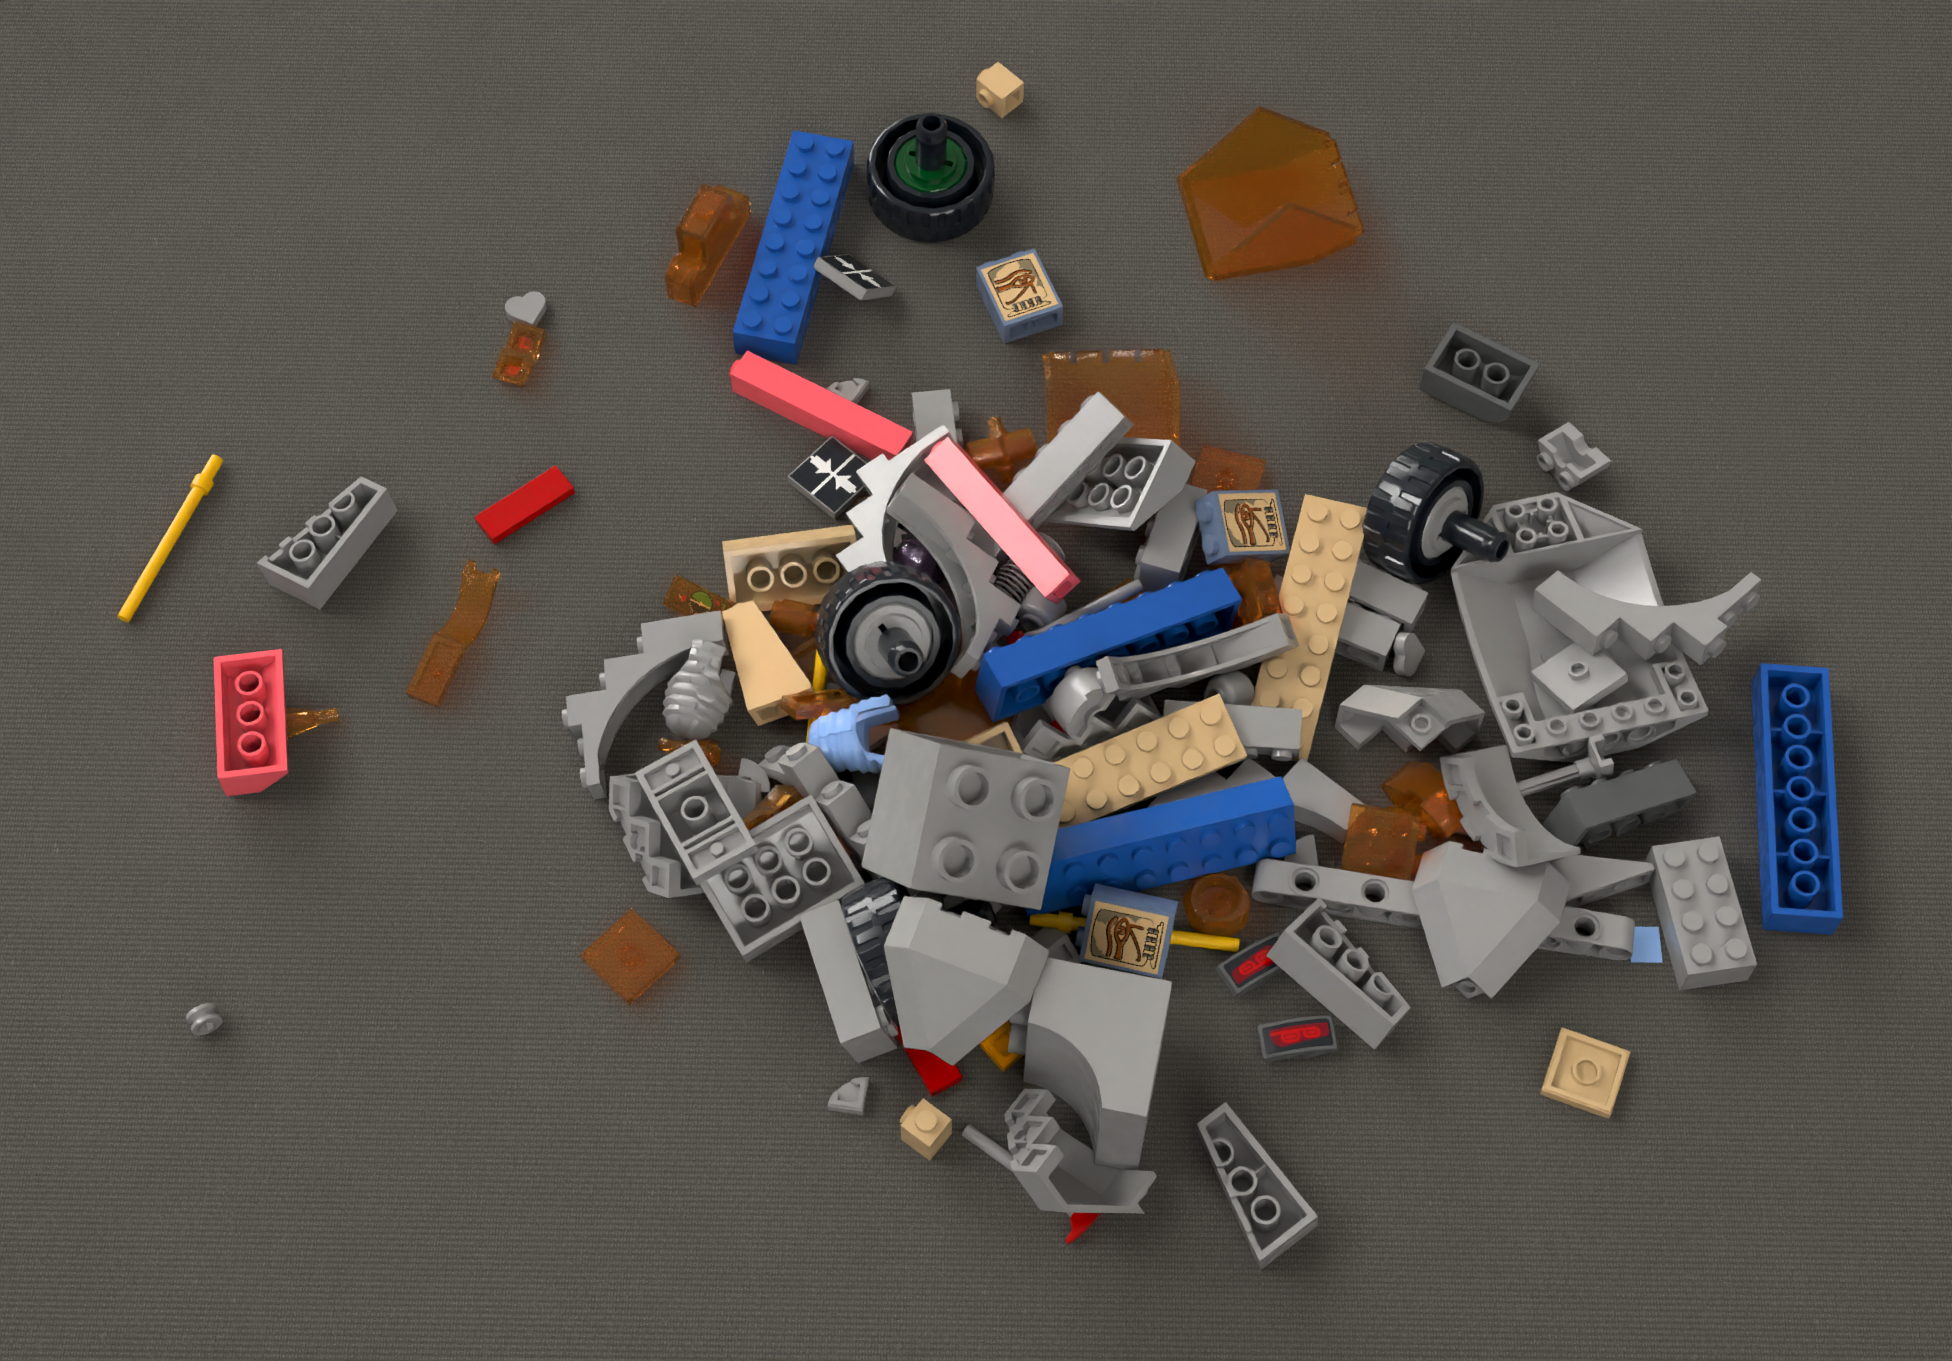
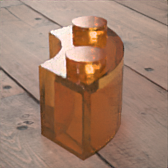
M1409 761L1380 784V787L1396 810L1415 819L1433 839L1449 837L1462 826L1460 820L1463 815L1456 799H1449L1443 775L1429 762Z

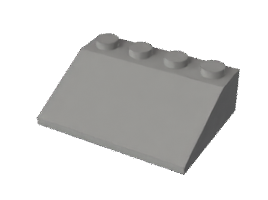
M1122 437L1044 522L1135 531L1182 491L1196 461L1172 440Z
M812 795L749 831L759 851L700 883L746 962L802 930L803 926L799 915L837 900L842 904V898L846 893L865 884Z

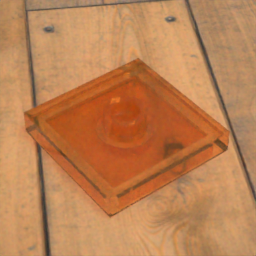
M1203 444L1191 486L1208 490L1207 494L1212 491L1258 490L1266 460Z
M631 908L583 951L580 957L617 995L630 1005L680 959V954Z

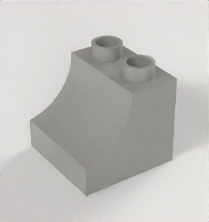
M1047 957L1031 1001L1010 1018L1012 1027L1008 1052L1025 1055L1023 1082L1035 1084L1056 1094L1078 1114L1089 1133L1095 1164L1121 1170H1138L1162 1048L1172 981Z

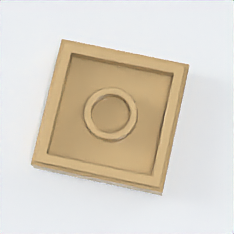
M1562 1027L1540 1095L1609 1119L1631 1051Z

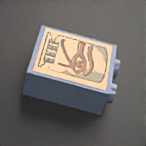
M1035 248L1025 252L1019 251L1009 257L997 261H988L976 267V286L1004 344L1062 325L1063 305Z
M1278 489L1212 491L1195 500L1196 517L1199 521L1202 548L1205 552L1207 565L1272 563L1290 554Z
M1095 884L1092 895L1085 894L1081 915L1087 916L1085 927L1079 926L1075 947L1081 948L1079 961L1162 979L1178 901Z

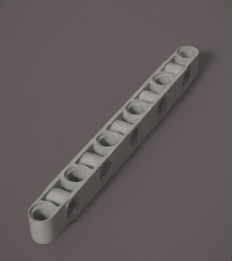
M1262 859L1256 863L1251 894L1252 898L1256 901L1306 910L1320 897L1327 905L1325 912L1329 915L1424 930L1412 893L1414 881L1273 859ZM1299 883L1308 884L1312 890L1302 891L1299 888H1297L1296 885ZM1366 895H1376L1381 901L1371 902L1366 898ZM1564 906L1561 922L1538 948L1611 960H1627L1632 957L1635 921L1621 915ZM1583 928L1588 931L1590 936H1581L1575 929Z

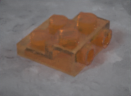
M1246 558L1228 574V577L1242 598L1231 630L1276 613L1283 614L1268 560Z
M1352 803L1341 870L1411 881L1412 874L1417 875L1422 855L1415 854L1417 841H1425L1428 821L1421 820L1422 811L1394 806L1382 808Z

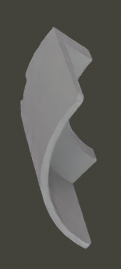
M1506 745L1440 757L1441 770L1450 800L1456 799L1463 815L1460 823L1473 841L1480 840L1489 849L1488 855L1508 866L1518 868L1581 854L1580 847L1564 843L1553 836L1532 814L1516 783L1509 750Z

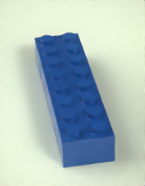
M793 130L733 329L735 354L744 355L746 351H749L767 360L797 365L823 275L815 270L813 266L818 257L828 256L855 164L854 141Z
M1223 567L1214 571H1202L1192 579L1183 582H1172L1166 588L1153 593L1150 591L1144 592L1136 599L1126 603H1114L1104 611L1095 614L1087 613L1071 623L1065 625L1056 624L1041 634L1035 636L1026 635L1017 640L1016 643L1005 647L996 646L989 649L982 656L975 692L992 722L999 721L1046 703L1057 685L1064 679L1066 671L1073 666H1080L1082 669L1086 667L1098 668L1096 661L1107 656L1128 657L1152 653L1230 631L1242 598Z
M1760 663L1751 681L1762 930L1833 935L1843 919L1829 668Z
M1282 776L1058 829L1041 910L1024 907L1027 918L1030 915L1046 914L1082 905L1085 894L1092 895L1095 884L1136 892L1250 865L1262 859H1274L1295 854L1294 803Z

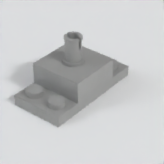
M696 739L635 772L638 781L696 885L759 851Z

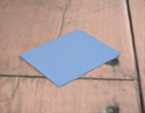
M1635 927L1631 963H1663L1659 927Z

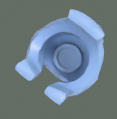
M887 694L881 697L861 700L858 704L850 705L848 709L842 708L837 713L830 712L827 716H820L812 722L808 732V744L818 746L833 770L843 772L848 769L850 772L859 770L863 774L868 771L877 774L882 769L884 755L870 753V728L899 720V710L893 705V701Z

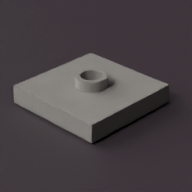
M1575 642L1531 671L1532 679L1570 714L1585 711L1628 682L1627 673L1601 650L1592 656Z

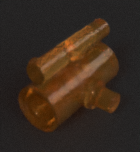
M993 417L988 419L990 426L989 437L966 443V448L963 450L981 470L996 467V471H1000L1002 483H1007L1013 480L1012 468L1015 467L1014 462L1035 457L1037 452L1036 443L1030 427L1007 432V429L1003 428L1001 417Z

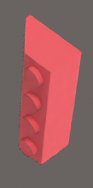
M282 649L214 657L217 776L226 796L262 792L289 773Z

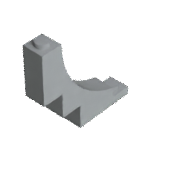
M1247 757L1227 780L1217 772H1213L1158 795L1148 807L1275 778V776ZM1301 758L1284 776L1283 781L1294 803L1295 821L1309 825L1331 836L1341 844L1350 835L1355 838L1366 825L1367 821L1364 820L1367 806L1305 759Z

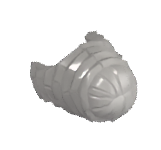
M693 639L687 662L667 682L668 688L665 690L666 698L663 701L665 709L662 714L665 716L666 725L672 733L693 741L695 739L702 741L708 738L711 733L716 732L718 725L724 723V716L729 713V708L733 705L731 694L738 680V673L722 669L720 673L722 658L727 648L709 641Z

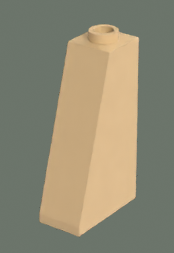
M753 600L738 603L732 608L722 611L746 707L758 726L821 703L817 692Z

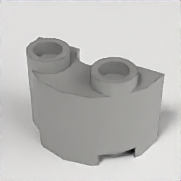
M1570 422L1538 440L1540 454L1537 455V462L1545 472L1550 471L1565 491L1571 490L1605 470L1611 462L1597 447L1589 448L1584 440V435Z
M1080 666L1069 668L1064 675V679L1057 685L1053 694L1046 701V706L1055 721L1071 740L1079 746L1083 744L1094 728L1091 724L1094 714L1099 711H1105L1116 696L1115 694H1107L1106 690H1103L1099 685L1096 676L1098 668L1086 667L1082 669Z

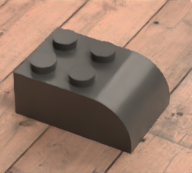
M1453 322L1425 366L1419 390L1481 420L1494 423L1502 422L1508 419L1540 364Z

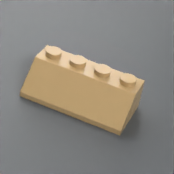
M845 525L722 541L730 602H732L730 604L734 606L738 603L753 600L760 611L821 604L830 587L846 574L836 555L857 541L854 526Z

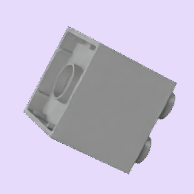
M890 728L861 867L910 889L1041 910L1070 768L1016 751Z

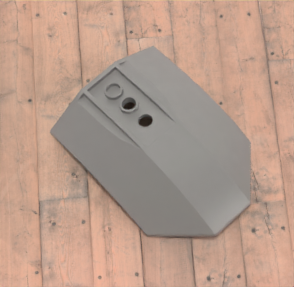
M1558 492L1493 505L1483 522L1508 535L1510 547L1506 556L1499 562L1490 563L1488 558L1482 559L1463 550L1451 568L1450 574L1459 613L1481 681L1513 758L1574 762L1587 757L1588 738L1601 733L1604 738L1603 756L1638 749L1708 715L1709 710L1684 655L1672 643L1664 652L1660 654L1656 652L1647 661L1618 638L1608 649L1602 648L1601 651L1627 673L1628 682L1583 712L1570 714L1532 679L1531 671L1574 643L1573 640L1532 609L1535 589L1557 570L1575 583L1608 598L1640 605L1664 606L1643 540V529Z

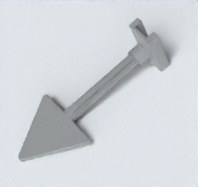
M1602 733L1588 738L1586 758L1574 761L1573 765L1517 782L1521 795L1524 797L1577 779L1582 781L1592 778L1593 782L1603 777H1606L1607 780L1613 779L1614 762L1612 757L1605 759L1603 756L1604 738ZM1446 787L1413 820V826L1417 828L1470 837L1460 823L1463 815L1456 799H1449Z

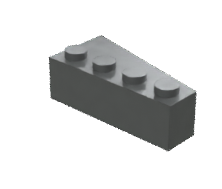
M1677 759L1664 763L1658 760L1639 771L1629 769L1610 780L1603 777L1587 787L1580 789L1578 786L1567 789L1561 794V800L1543 822L1542 826L1564 843L1575 847L1582 846L1587 851L1597 847L1598 842L1608 837L1611 833L1618 838L1636 828L1640 822L1646 826L1682 811L1697 794V791Z

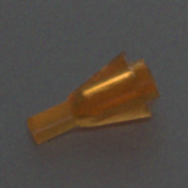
M286 707L287 739L317 727L318 724L339 721L337 708L315 711L313 709Z
M661 737L658 743V750L672 753L694 740H683L680 742ZM697 740L711 767L716 768L721 759V749L718 748L717 741Z

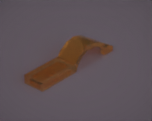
M468 559L461 574L462 584L456 607L445 626L439 631L434 632L406 691L409 697L437 708L440 707L466 649L477 639L486 623L500 576V571L492 568L490 574L475 569L476 562Z
M841 688L782 695V709L795 720L827 716L830 712L837 713L842 708L848 709L850 705L859 703L857 698L850 697ZM935 690L915 703L896 707L900 713L899 720L881 725L889 726L903 721L934 699Z

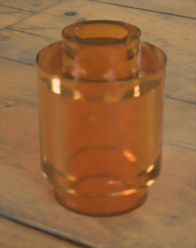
M786 598L783 601L775 600L771 609L769 623L771 626L777 627V631L809 638L811 633L815 632L817 622L816 605Z

